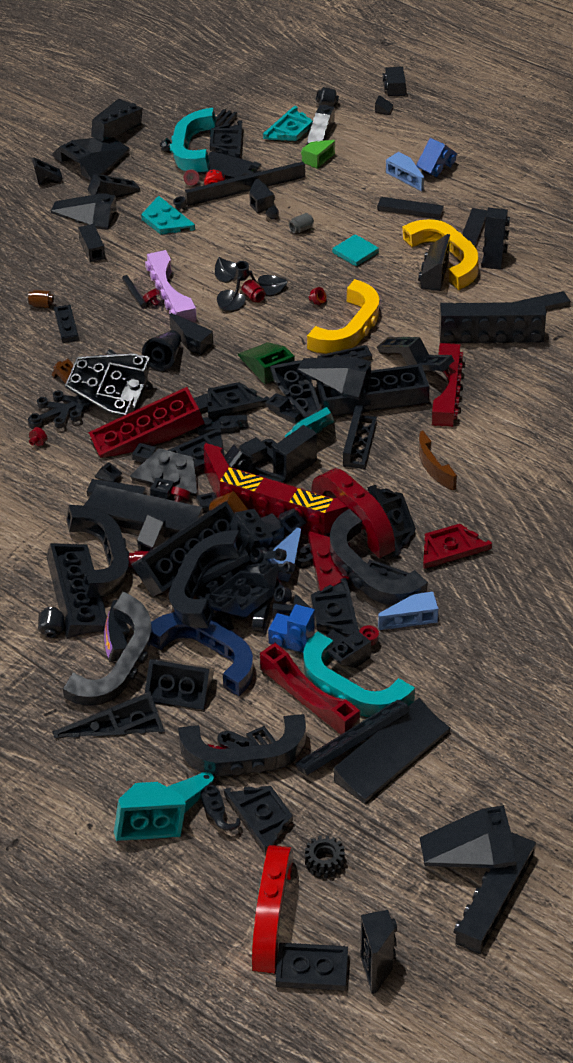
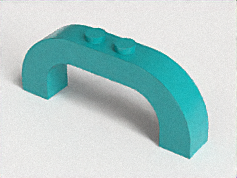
M214 108L195 111L182 118L175 126L174 135L171 137L170 151L173 153L175 164L181 170L209 171L210 160L207 149L189 150L190 139L195 134L216 127L217 120Z
M318 631L306 643L303 654L305 676L326 694L348 700L360 710L361 716L370 717L396 700H400L408 704V706L415 701V687L399 678L385 690L369 691L327 668L324 663L331 657L327 650L333 646V640Z

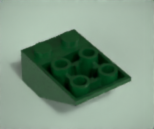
M269 342L238 354V357L264 384L274 381L270 366L295 361V356L286 346Z

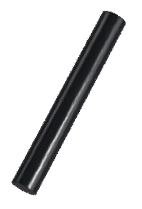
M124 275L122 277L123 281L141 308H146L147 303L129 276Z

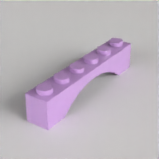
M167 251L147 254V261H145L146 270L150 271L151 280L155 281V287L160 292L161 300H164L166 310H169V314L173 313L191 322H197L196 307L191 298L180 294L168 283V278L172 271L171 259Z

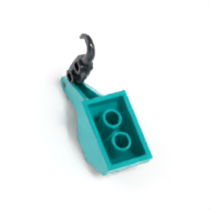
M202 772L167 787L159 782L135 783L118 799L114 835L116 841L180 837L184 814L200 798L206 813L214 819L219 828L232 831L240 826L241 821L240 818H237L234 824L224 822L225 806L220 791L213 785L214 776L211 773Z

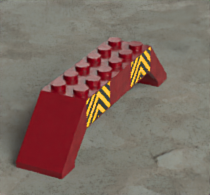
M208 443L204 445L205 474L216 497L218 498L234 491L247 509H255L260 518L273 513L279 520L281 513L295 508L306 522V524L300 527L301 534L308 536L309 532L326 535L330 533L335 520L343 512L350 509L339 498H330L231 468L223 456V449L221 447Z

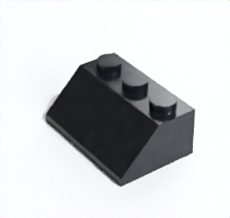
M446 234L431 244L428 252H425L424 262H422L421 271L418 276V281L421 282V289L441 291L449 263L450 234Z
M156 658L150 659L145 693L151 691L155 702L204 710L212 688L214 668Z
M389 910L361 915L360 958L371 994L379 990L392 971L393 960L396 959L394 946H397L395 936L397 924L395 918L390 917Z

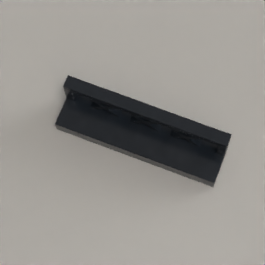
M355 405L343 451V466L365 469L377 417L364 416L363 406ZM362 422H368L371 424L365 427L362 424ZM365 433L368 436L361 438L359 435ZM362 445L365 448L358 450L356 447ZM359 457L362 462L352 461V459Z

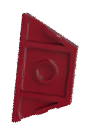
M460 523L425 533L423 568L426 569L492 549V542L481 540L479 534L468 530L467 527Z
M309 532L308 538L318 590L322 591L329 585L335 586L340 583L342 578H347V582H350L351 580L340 572L331 558L330 537Z

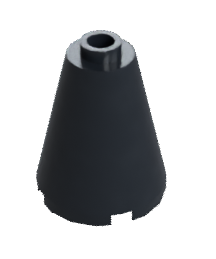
M167 331L145 342L142 348V355L150 357V368L164 371L174 364L182 340L181 335L177 331Z

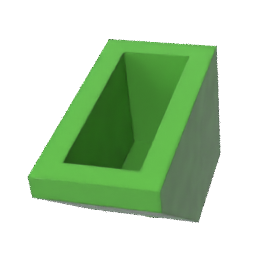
M335 140L310 142L301 151L302 161L312 167H320L335 154Z

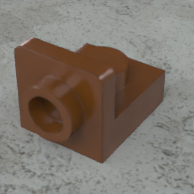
M69 359L57 362L53 367V378L59 376L66 384L74 366Z

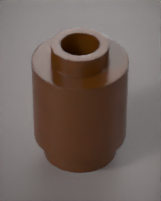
M33 290V292H29L28 304L33 307L50 308L54 303V295L51 294V291Z

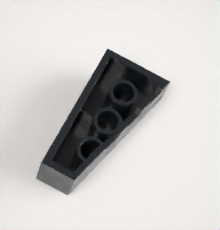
M117 99L92 119L91 137L105 141L140 126L143 108L135 103Z

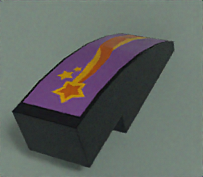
M113 600L104 629V643L109 662L118 661L128 645L126 640L130 632L126 622L114 617L113 607L118 600Z

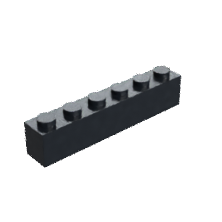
M513 832L511 836L517 865L506 868H491L490 872L486 871L482 878V886L476 888L472 898L473 902L471 905H466L463 913L464 918L462 921H458L453 933L456 934L455 944L478 954L482 953L535 856L536 842Z

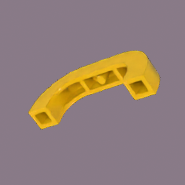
M430 219L418 220L402 226L403 239L411 247L424 242H436L446 234H450V252L461 262L449 268V282L460 290L476 279L479 272L478 252L472 242L468 241L461 232H458L448 223Z
M354 279L347 287V302L358 305L361 309L348 325L342 329L326 330L315 326L307 335V349L327 354L350 349L358 345L364 336L368 335L369 330L376 325L379 316V295L376 290L369 284Z

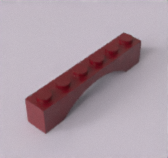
M439 343L438 355H452L455 361L449 365V369L443 371L449 384L445 391L433 400L431 425L453 427L454 420L458 418V409L455 408L459 407V397L456 396H460V386L458 385H461L462 363L459 362H463V352H460V344Z
M273 643L260 652V670L340 735L360 723V710L348 700L332 697L316 687L300 671L289 653L279 645Z

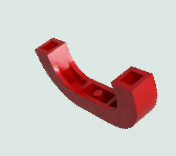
M269 845L266 852L254 922L252 971L275 973L280 916L286 880H291L294 862L292 847Z

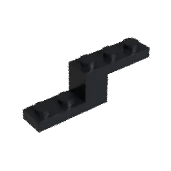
M387 337L377 346L380 353L402 354L407 365L421 364L424 371L443 372L449 369V365L455 361L452 355H429L420 337Z

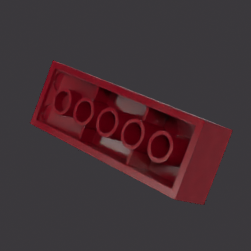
M185 387L88 433L100 458L134 452L139 443L155 446L205 424L188 387Z

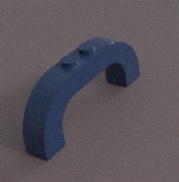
M175 612L162 615L151 622L152 646L162 650L175 639H194L233 662L223 673V687L240 696L249 687L253 678L252 651L249 645L233 631H229L213 621L210 622L208 628L189 627L178 619Z

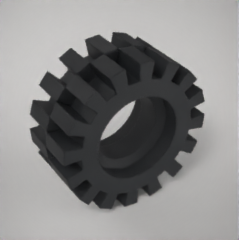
M322 835L318 836V840L315 838L311 839V843L308 842L307 848H305V865L307 870H310L312 875L316 872V877L319 878L321 874L324 875V878H328V874L334 877L335 871L339 874L345 863V849L341 841L336 842L335 837H332L330 840L328 835H325V839H322ZM322 853L331 854L333 858L329 860H321L318 859L316 856Z

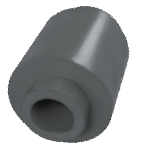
M304 213L292 218L289 221L291 232L299 234L311 229L314 223L313 217L308 213Z

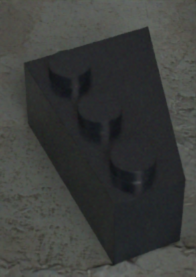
M488 207L481 268L501 270L504 253H508L506 240L509 239L510 230H507V226H510L511 219L508 216V209Z

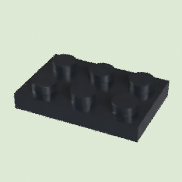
M279 942L276 987L346 991L348 946Z

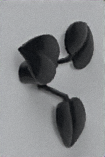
M218 257L215 264L216 278L224 283L230 282L232 279L236 280L237 278L235 292L228 289L221 291L217 296V304L223 311H236L245 304V296L238 293L240 281L247 280L249 276L255 282L257 281L252 270H249L248 262L238 261L235 263ZM262 275L258 278L257 283L264 288L265 296H274L283 290L288 281L274 275Z

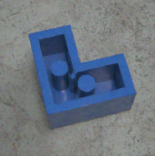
M430 138L416 166L420 170L438 177L443 169V165L451 168L452 164L456 161L458 153L447 145Z
M295 604L290 616L277 613L268 629L269 644L276 643L280 647L304 653L306 643L315 634V609Z

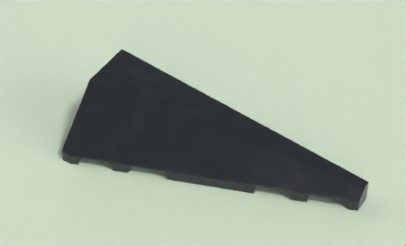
M151 691L58 728L52 731L54 738L164 732L165 729Z

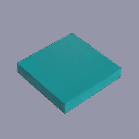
M355 234L333 247L332 253L357 267L379 253V247Z

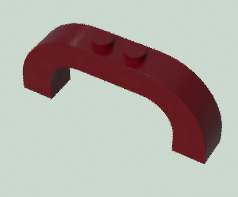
M338 468L331 469L314 478L311 492L330 498H339L362 520L368 536V549L379 559L395 551V538L390 521L379 502L349 474Z

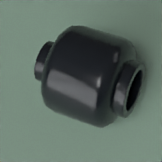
M322 87L321 90L317 91L316 102H318V105L334 107L335 104H338L339 95H337L335 89Z
M46 607L38 616L39 632L47 638H54L61 634L64 630V614L56 607Z

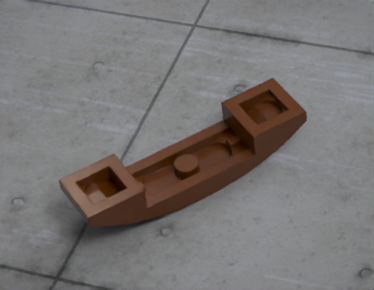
M420 431L419 457L423 467L438 483L451 490H456V473L449 464L441 466L431 452L432 441L424 431Z

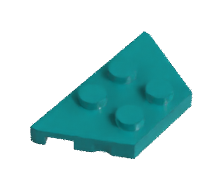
M293 106L263 133V139L297 141L311 128L313 121L305 113H300L297 106Z
M160 196L156 197L141 214L142 220L160 235L177 233L183 228H190V231L195 230L193 222Z
M326 407L303 419L285 437L302 425L314 430L318 434L322 431V428L334 422L331 412Z

